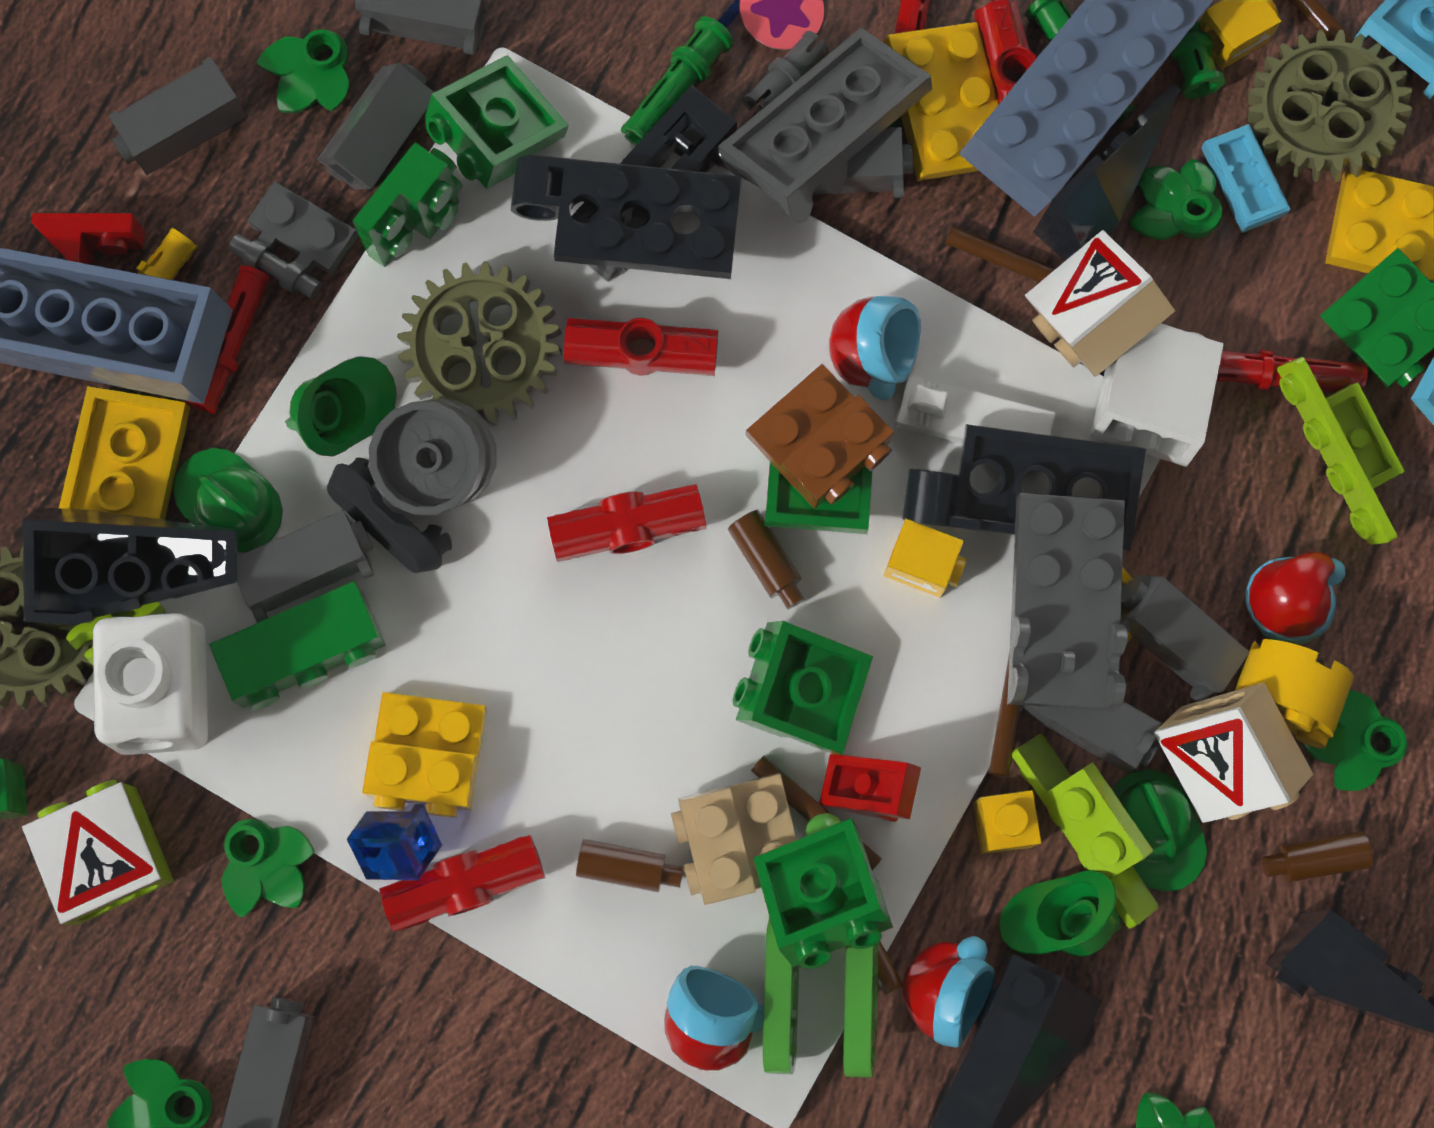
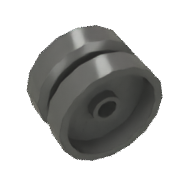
M454 399L415 401L392 410L377 425L369 445V470L378 491L393 506L413 515H437L474 501L489 485L496 468V442L488 423L472 407ZM430 451H434L436 453V462H432L430 458Z

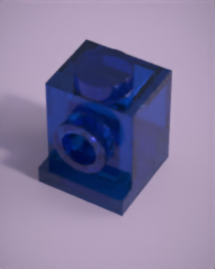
M415 804L411 811H366L347 837V842L366 880H419L442 847L441 840L424 804Z

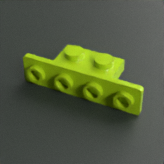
M1303 357L1279 366L1277 370L1281 377V391L1292 405H1296L1304 420L1303 431L1305 437L1313 448L1320 451L1328 466L1326 470L1327 478L1333 489L1340 495H1343L1352 512L1350 514V521L1356 533L1370 545L1389 543L1396 539L1397 534L1373 489L1405 471L1359 383L1351 384L1325 398Z
M1038 734L1012 752V757L1017 763L1022 777L1034 788L1048 809L1052 821L1061 828L1077 852L1081 864L1088 871L1093 870L1104 873L1113 882L1117 895L1115 903L1116 913L1128 928L1131 929L1139 925L1158 909V903L1133 868V865L1145 859L1153 852V849L1095 764L1092 762L1071 776L1042 734Z

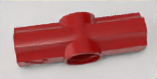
M1009 0L991 1L987 5L976 9L974 13L998 105L1017 83L1007 79L1003 71L1014 70L1023 76L1037 59L1035 54L1029 50L1017 2Z
M568 318L564 337V363L621 368L639 376L650 375L655 371L715 376L718 330L657 325L652 320L646 318H634L628 322ZM637 339L649 340L655 346L650 353L640 356L630 352L628 347Z
M697 484L648 495L638 491L620 493L600 501L599 506L547 517L557 562L610 551L612 554L635 552L654 545L655 540L707 529Z
M531 835L505 844H499L480 853L477 850L447 858L432 865V870L379 888L392 931L397 932L426 923L445 914H448V917L471 911L493 902V897L540 881L546 877Z

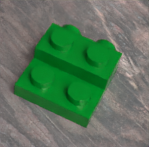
M508 55L432 93L425 116L426 129L432 140L439 145L447 143L457 155L456 161L462 175L470 181L478 179L486 189L515 174L518 158L533 155L564 138L569 124Z
M415 142L354 218V226L368 256L385 267L393 256L397 258L406 251L412 241V231L414 229L430 240L438 229L445 230L455 219L459 210L457 193L463 185L452 174L457 166L445 153L436 148L429 152Z
M1397 248L1320 315V319L1362 363L1366 364L1367 369L1387 390L1395 383L1405 388L1427 369L1421 361L1434 351V281L1431 283L1407 256Z
M769 462L765 526L867 534L869 530L873 470L869 471L864 466L850 478L854 486L838 502L831 505L826 500L817 509H814L777 468Z
M785 621L767 622L765 629L759 628L755 632L749 645V657L755 659L750 677H743L734 691L733 706L739 708L736 721L779 737L792 738L832 754L843 755L873 656Z
M852 818L753 857L778 949L792 967L797 965L805 969L821 967L831 959L830 952L848 945L855 949L869 948L881 940V932L893 928L879 882L872 873L859 829Z

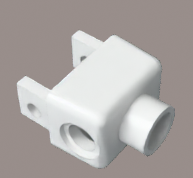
M180 613L140 617H114L99 620L93 629L94 731L97 739L123 755L188 751L202 748L208 738L206 638L203 624ZM134 659H150L155 667L152 682L141 693L130 694L123 687V670L125 666Z

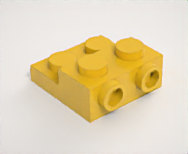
M382 692L375 739L370 741L362 794L373 797V807L405 811L406 802L426 804L425 814L457 818L458 809L472 810L487 707L485 705Z

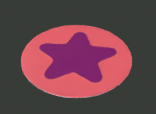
M740 0V14L746 29L757 41L771 48L787 50L791 49L806 31L818 33L824 18L823 0Z

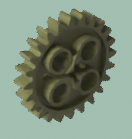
M1318 30L1316 43L1312 44L1302 34L1298 35L1296 50L1282 43L1279 47V60L1267 56L1264 62V72L1255 73L1253 87L1255 88L1249 90L1248 104L1251 107L1248 108L1247 121L1254 123L1252 131L1256 139H1265L1262 144L1263 154L1268 155L1277 151V168L1284 166L1289 161L1295 163L1294 177H1298L1305 168L1312 169L1314 182L1319 181L1323 170H1330L1335 182H1339L1342 169L1348 168L1355 177H1359L1363 161L1369 166L1377 168L1381 158L1380 152L1391 156L1395 149V140L1403 139L1407 127L1405 122H1409L1412 107L1407 105L1410 102L1412 88L1403 87L1407 72H1392L1397 57L1392 55L1381 60L1379 56L1382 45L1377 43L1368 50L1363 48L1364 35L1359 34L1352 44L1345 42L1344 30L1338 31L1334 41H1327L1323 30ZM1309 74H1320L1325 79L1316 81L1306 76ZM1364 90L1371 93V96L1359 97L1352 92ZM1295 113L1304 116L1306 119L1291 121L1285 116ZM1343 130L1349 132L1352 136L1349 138H1338L1332 132Z
M485 261L481 266L479 275L474 274L467 262L463 263L461 277L457 279L448 269H444V285L439 287L434 282L427 280L425 283L431 295L427 299L416 295L411 297L420 309L418 313L402 314V318L412 326V331L398 333L397 338L402 343L409 345L411 349L398 354V359L405 364H414L403 376L409 383L422 381L414 392L420 400L426 399L433 395L432 399H454L472 407L480 416L481 413H485L488 421L493 426L498 424L499 411L505 410L514 420L517 418L516 403L521 401L532 409L535 405L529 393L533 389L546 394L549 391L540 379L542 375H557L558 373L556 367L548 362V357L562 355V349L560 346L550 343L549 340L561 335L562 332L558 325L545 324L553 318L556 312L552 305L537 308L545 298L543 291L538 288L526 294L530 285L528 277L523 274L514 283H511L512 271L506 265L500 270L497 277L494 276L489 262ZM473 301L478 303L479 329L489 341L483 344V354L491 384L487 388L482 385L481 359L470 347L477 344V334L469 308L470 303ZM500 305L511 306L512 316L506 324L493 326L489 323L490 313L495 307ZM451 314L462 315L463 324L455 334H441L440 325L445 317ZM509 353L520 355L521 364L515 373L510 375L498 374L497 364L504 355ZM460 362L469 363L471 366L469 378L459 385L450 384L448 380L450 369Z
M4 546L1 548L0 593L8 588H18L19 595L12 604L0 606V619L21 626L28 623L24 622L23 547L20 557L14 558L8 548ZM0 621V635L4 637L0 648V708L5 709L12 696H15L17 705L22 710L28 709L31 696H36L44 707H49L51 691L57 690L61 696L68 699L70 694L66 683L73 680L83 686L86 684V678L81 673V670L85 666L94 669L84 656L85 652L92 648L93 640L86 641L76 650L67 639L55 638L53 635L43 632H70L77 625L34 622L43 631L26 627L20 635L12 624ZM43 647L55 648L54 657L48 664L41 667L31 665L32 656L38 649Z

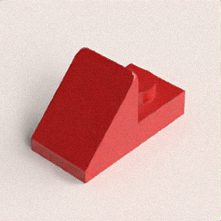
M32 213L31 223L68 261L94 265L95 249L107 255H124L128 249L144 250L145 230L132 213Z
M830 754L819 804L890 822H896L898 818L910 820L921 767L908 762Z

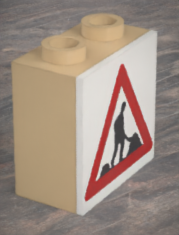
M1104 230L1024 295L1039 314L1032 321L1050 343L1059 338L1060 340L1054 345L1073 368L1081 362L1094 377L1175 312L1153 278Z
M1265 683L1181 706L1154 732L1202 823L1226 817L1229 820H1235L1252 811L1268 807L1272 810L1284 808L1294 803L1300 797L1298 791L1314 775Z

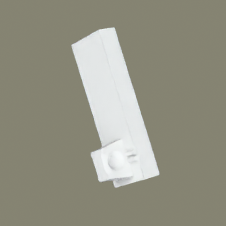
M909 375L895 427L963 444L966 424L1050 435L1056 412Z

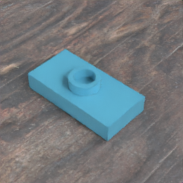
M1249 124L1203 143L1201 149L1242 233L1288 214L1291 209Z

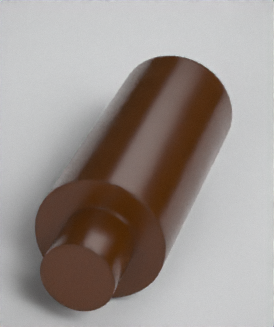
M751 511L732 523L727 530L769 597L774 598L779 595L787 610L803 602L805 598L796 585L802 578L770 527L765 526V519L760 511Z
M1363 831L1282 844L1278 847V854L1262 857V867L1265 876L1283 875L1286 882L1369 869L1373 863L1371 845Z
M583 839L578 857L576 877L659 893L661 884L680 888L684 867L666 864L665 854Z

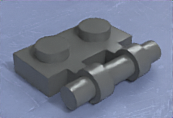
M274 181L247 220L252 229L261 233L259 238L252 242L237 234L231 240L228 249L242 258L243 265L263 270L278 279L279 286L292 294L300 292L313 300L322 288V283L310 276L315 267L317 266L333 276L359 238V234L355 228ZM281 245L298 256L295 261L289 264L273 253Z

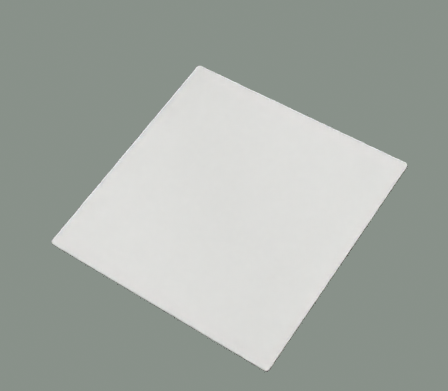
M498 48L493 52L485 66L508 55L569 124L564 138L533 155L620 164L635 146L624 137L626 134L621 132V127L630 118L629 115L506 48ZM676 142L667 150L669 159L661 168L670 169L680 159V156L674 152ZM435 143L431 150L436 148L453 160L457 168L452 174L463 185L457 193L459 210L455 219L445 230L438 229L430 240L414 229L412 231V241L406 251L397 258L393 256L385 267L369 257L365 250L234 453L268 480L280 496L283 507L281 526L269 542L343 510L332 500L327 492V485L332 472L337 464L350 465L357 457L365 458L369 461V445L373 437L372 434L345 452L333 457L316 454L307 448L296 431L286 426L285 420L290 417V401L294 391L304 381L317 377L339 363L357 356L375 358L386 365L394 377L397 390L395 409L411 402L432 399L433 395L420 400L414 394L422 381L409 383L403 375L414 364H405L398 359V354L411 348L409 345L402 343L397 338V334L412 331V326L402 318V314L418 313L420 309L411 297L416 295L427 299L431 295L425 283L427 280L434 282L439 287L444 285V269H448L457 279L461 277L463 263L467 262L474 274L479 275L481 266L485 261L491 265L495 277H497L504 265L508 266L512 271L511 283H514L523 274L526 275L530 280L529 289L526 294L540 288L545 295L542 303L537 308L552 305L556 312L553 318L545 324L558 325L562 332L561 335L549 340L550 343H554L562 349V355L548 357V362L556 367L558 373L557 375L543 374L540 378L549 390L547 394L535 389L529 393L535 407L531 409L521 401L515 404L517 410L516 419L513 420L505 410L499 411L498 424L493 426L488 421L485 413H481V417L488 423L496 442V468L489 485L474 501L437 515H413L393 506L381 494L382 501L394 513L403 514L420 531L423 532L429 524H434L442 527L440 535L445 532L450 535L452 549L442 555V565L440 568L413 573L368 533L374 548L366 551V554L372 565L373 576L364 579L359 571L267 612L268 618L355 581L365 594L386 646L375 650L377 656L373 660L353 668H348L346 663L327 671L329 677L325 681L309 688L300 689L297 684L279 692L281 698L277 702L257 710H251L250 706L243 708L232 702L209 646L214 641L257 623L251 609L248 608L237 581L233 584L180 598L158 601L165 609V614H184L201 622L205 628L208 738L205 745L197 750L148 754L256 819L266 823L271 828L282 826L296 828L308 838L315 854L380 892L379 888L432 870V865L447 858L477 850L480 853L499 844H505L519 837L531 835L543 866L545 879L493 897V902L471 911L448 917V914L431 919L429 922L771 1127L789 1128L844 1030L846 946L830 952L831 959L821 967L805 969L799 965L797 1054L795 1070L792 1075L764 1072L763 1028L753 1033L748 1053L737 1064L720 1071L697 1069L683 1063L672 1052L666 1037L664 1019L669 991L676 977L684 968L697 965L713 969L742 983L755 994L759 1004L764 1006L766 933L769 913L762 888L756 889L755 893L704 905L701 893L691 896L684 869L680 888L661 884L659 893L576 877L582 841L587 839L665 854L666 864L684 867V864L693 862L689 842L678 844L671 813L681 811L678 798L758 778L751 772V769L763 755L819 803L829 756L832 753L792 738L779 737L736 721L739 708L733 706V695L736 686L743 677H750L755 661L748 654L753 635L759 628L765 629L767 622H788L873 656L843 755L908 762L921 767L910 820L898 818L896 822H890L823 806L831 814L840 818L842 822L852 818L859 829L862 841L882 858L872 873L879 882L893 928L881 932L882 938L880 941L887 952L990 767L1010 650L1015 534L919 523L964 541L959 556L967 558L957 587L947 584L945 591L939 598L883 576L905 521L902 520L909 468L958 474L963 444L895 427L907 380L896 384V391L888 400H880L874 397L867 387L850 385L843 380L835 370L830 358L829 337L832 325L842 310L859 299L875 296H896L910 301L918 309L919 318L921 319L919 349L910 375L1056 412L1050 436L1113 444L1090 436L1104 376L1098 374L1094 377L1080 363L1073 368L1062 354L811 215L804 223L795 222L786 215L780 203L758 186L741 178L731 279L629 269L624 274L618 271L607 282L587 264L558 262L554 260L558 219L535 221L512 213L511 201L515 174L486 189L478 179L470 181L462 175L457 165V155L447 143L442 145ZM716 164L708 172L735 176L727 169L718 167ZM580 202L572 208L571 216L584 202ZM630 207L623 212L625 225L632 220V210L635 207ZM681 212L674 216L671 224L676 231L689 234L699 228L700 220L691 212ZM473 301L470 303L469 308L477 334V344L470 347L481 359L482 385L487 388L490 386L491 380L483 354V344L489 341L479 329L478 303ZM508 305L495 307L490 313L489 323L493 326L506 324L512 316V307ZM451 314L445 317L440 325L441 334H455L463 324L462 315ZM634 318H646L652 320L657 325L718 330L715 376L658 371L650 375L639 376L621 368L565 364L564 337L567 319L628 322ZM637 339L629 345L628 349L633 354L640 356L650 353L655 346L649 340ZM516 353L504 355L497 364L498 374L510 375L515 373L521 364L520 355ZM467 362L455 364L448 373L449 383L456 385L464 383L471 373L470 364ZM823 364L854 397L859 394L894 431L891 443L889 444L892 452L872 472L869 530L867 534L769 526L802 578L796 585L805 600L794 608L787 610L779 595L774 598L769 597L727 529L732 523L751 511L759 510L764 519L766 515L770 461L747 438L746 429L818 366ZM430 451V458L432 462H436L437 456L434 451ZM1145 454L1139 497L1159 463V458ZM990 464L976 466L970 475L971 486L979 493L992 491L999 481L996 468ZM1039 470L1027 473L1021 482L1022 493L1046 495L1049 489L1048 477ZM1090 477L1078 480L1072 489V497L1098 499L1100 495L1098 483ZM374 484L372 487L378 491L376 484ZM697 484L707 529L655 540L654 545L635 552L612 554L610 551L557 562L547 517L599 506L600 501L620 493L638 491L648 495ZM348 515L352 522L355 523L356 521ZM237 552V557L240 556V555H242V554H244V553H243V552ZM138 658L125 666L123 670V687L127 692L139 694L148 688L155 672L153 662L147 658ZM94 671L74 702L75 709L92 721H94ZM382 692L478 704L487 707L472 810L458 809L457 818L425 814L426 804L406 802L405 811L373 807V797L362 794L370 741L375 739ZM788 804L796 839L798 840L805 837L808 821Z

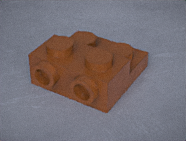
M823 364L818 366L746 429L747 438L814 509H817L826 500L831 505L838 502L854 486L850 478L864 466L869 471H872L881 464L892 452L889 444L894 434V431L859 394L854 397Z

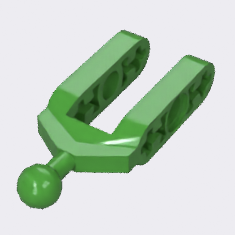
M818 814L811 818L806 825L805 837L838 824L842 820L834 814ZM770 917L766 933L764 1072L769 1074L792 1075L795 1070L797 1054L799 965L792 967L778 949ZM879 942L865 949H855L850 945L846 946L844 1073L846 1077L873 1078L875 1074Z

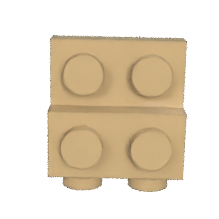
M780 773L678 798L681 811L671 813L678 844L689 842L693 862L683 865L690 894L692 896L701 893L704 905L755 893L756 889L761 888L753 857L797 840Z

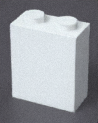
M1160 323L1105 369L1090 436L1116 445L1145 448L1147 455L1187 467L1205 442L1223 343L1205 338L1199 333L1186 332Z

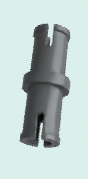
M806 31L783 58H775L768 66V74L743 97V103L749 112L764 98L765 100L759 105V109L753 114L755 116L813 68L822 58L826 57L829 50L823 39L811 52H807L812 47V43L818 38V35L812 31Z

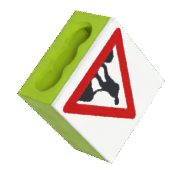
M116 780L100 783L86 791V798L71 805L68 802H60L44 808L37 813L39 819L22 826L60 924L78 926L174 882L136 787L122 782L117 783Z

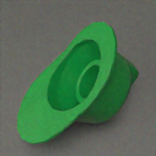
M357 356L347 359L317 377L304 381L294 391L290 401V417L285 420L286 426L296 431L307 448L316 454L330 457L341 454L374 434L377 425L395 409L397 390L394 377L387 366L375 358Z
M210 448L197 452L187 459L177 472L173 493L176 505L183 515L193 524L237 529L238 552H249L267 544L273 539L280 528L283 507L279 494L268 480L240 456L231 451Z
M1145 769L1129 773L1117 782L1112 791L1153 849L1150 855L1134 864L1133 868L1149 888L1164 892L1183 889L1196 880L1204 868L1207 854L1204 833L1188 795L1178 781L1164 772Z
M1089 870L1036 883L1022 889L1009 900L1001 913L999 929L1002 940L1011 950L1024 955L1044 954L1060 950L1072 956L1084 957L1100 951L1110 941L1113 934L1122 929L1121 919L1115 911L1117 895L1113 882L1104 873Z

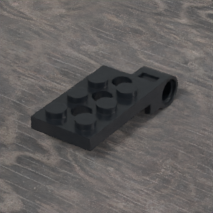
M527 155L518 158L516 161L511 211L515 215L529 220L552 221L558 219L554 247V260L558 262L731 279L741 176ZM585 201L595 204L600 212L594 221L579 223L572 218L571 210L576 204ZM630 207H641L649 213L650 219L645 226L634 229L627 227L622 222L621 216L623 212ZM691 212L699 218L700 226L692 233L683 234L673 228L671 221L678 213Z
M966 424L958 474L909 468L902 520L906 518L922 524L1015 534L1016 498L1022 493V479L1027 473L1039 470L1049 480V489L1046 495L1072 497L1074 484L1082 478L1090 477L1099 485L1100 495L1098 499L1124 500L1123 549L1131 550L1146 449ZM980 464L993 465L999 475L997 486L987 493L977 492L970 483L972 470Z

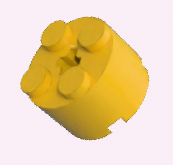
M1263 639L1261 646H1259L1254 641L1235 691L1265 683L1291 733L1296 734L1295 738L1304 744L1316 748H1326L1329 738H1332L1353 683V673L1335 660L1331 669L1321 665L1316 661L1318 652L1300 645L1280 640Z

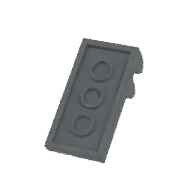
M859 28L718 146L723 165L735 176L746 177L783 206L784 212L797 223H804L809 219L813 207L812 195L814 190L821 185V188L837 196L846 181L847 161L932 90L931 75L863 28Z
M1020 493L1017 496L1007 704L1114 712L1122 705L1126 691V681L1123 675H1119V661L1121 655L1124 654L1128 641L1127 629L1124 624H1120L1124 500Z

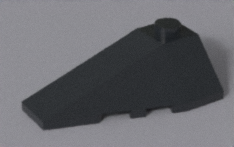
M1175 83L1138 116L1129 127L1128 132L1130 133L1128 135L1122 131L1116 136L1100 157L1096 155L1052 199L1033 233L1064 261L1102 230L1110 236L1120 223L1181 91Z
M41 507L23 519L24 622L77 625L93 621L97 617L120 611L127 612L165 599H176L233 584L237 581L238 530L95 510Z
M1332 910L1300 913L1265 963L1278 973L1274 980L1299 998L1307 994L1331 1004L1434 1038V997L1430 996L1426 1000L1420 995L1424 983L1412 973L1403 972L1390 964H1384L1383 962L1389 954Z
M1015 954L1005 955L996 973L993 989L972 1027L928 1128H1010L1082 1049L1102 1001L1066 979Z

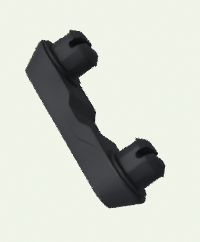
M357 457L350 465L341 463L335 466L327 485V492L336 504L356 522L361 520L366 531L411 572L420 573L436 570L441 567L442 555L452 549L450 535L447 532L440 535L442 531L441 526L429 524L427 529L422 532L403 514L394 513L382 501L381 494L372 487L375 482L370 473L369 461L367 459Z

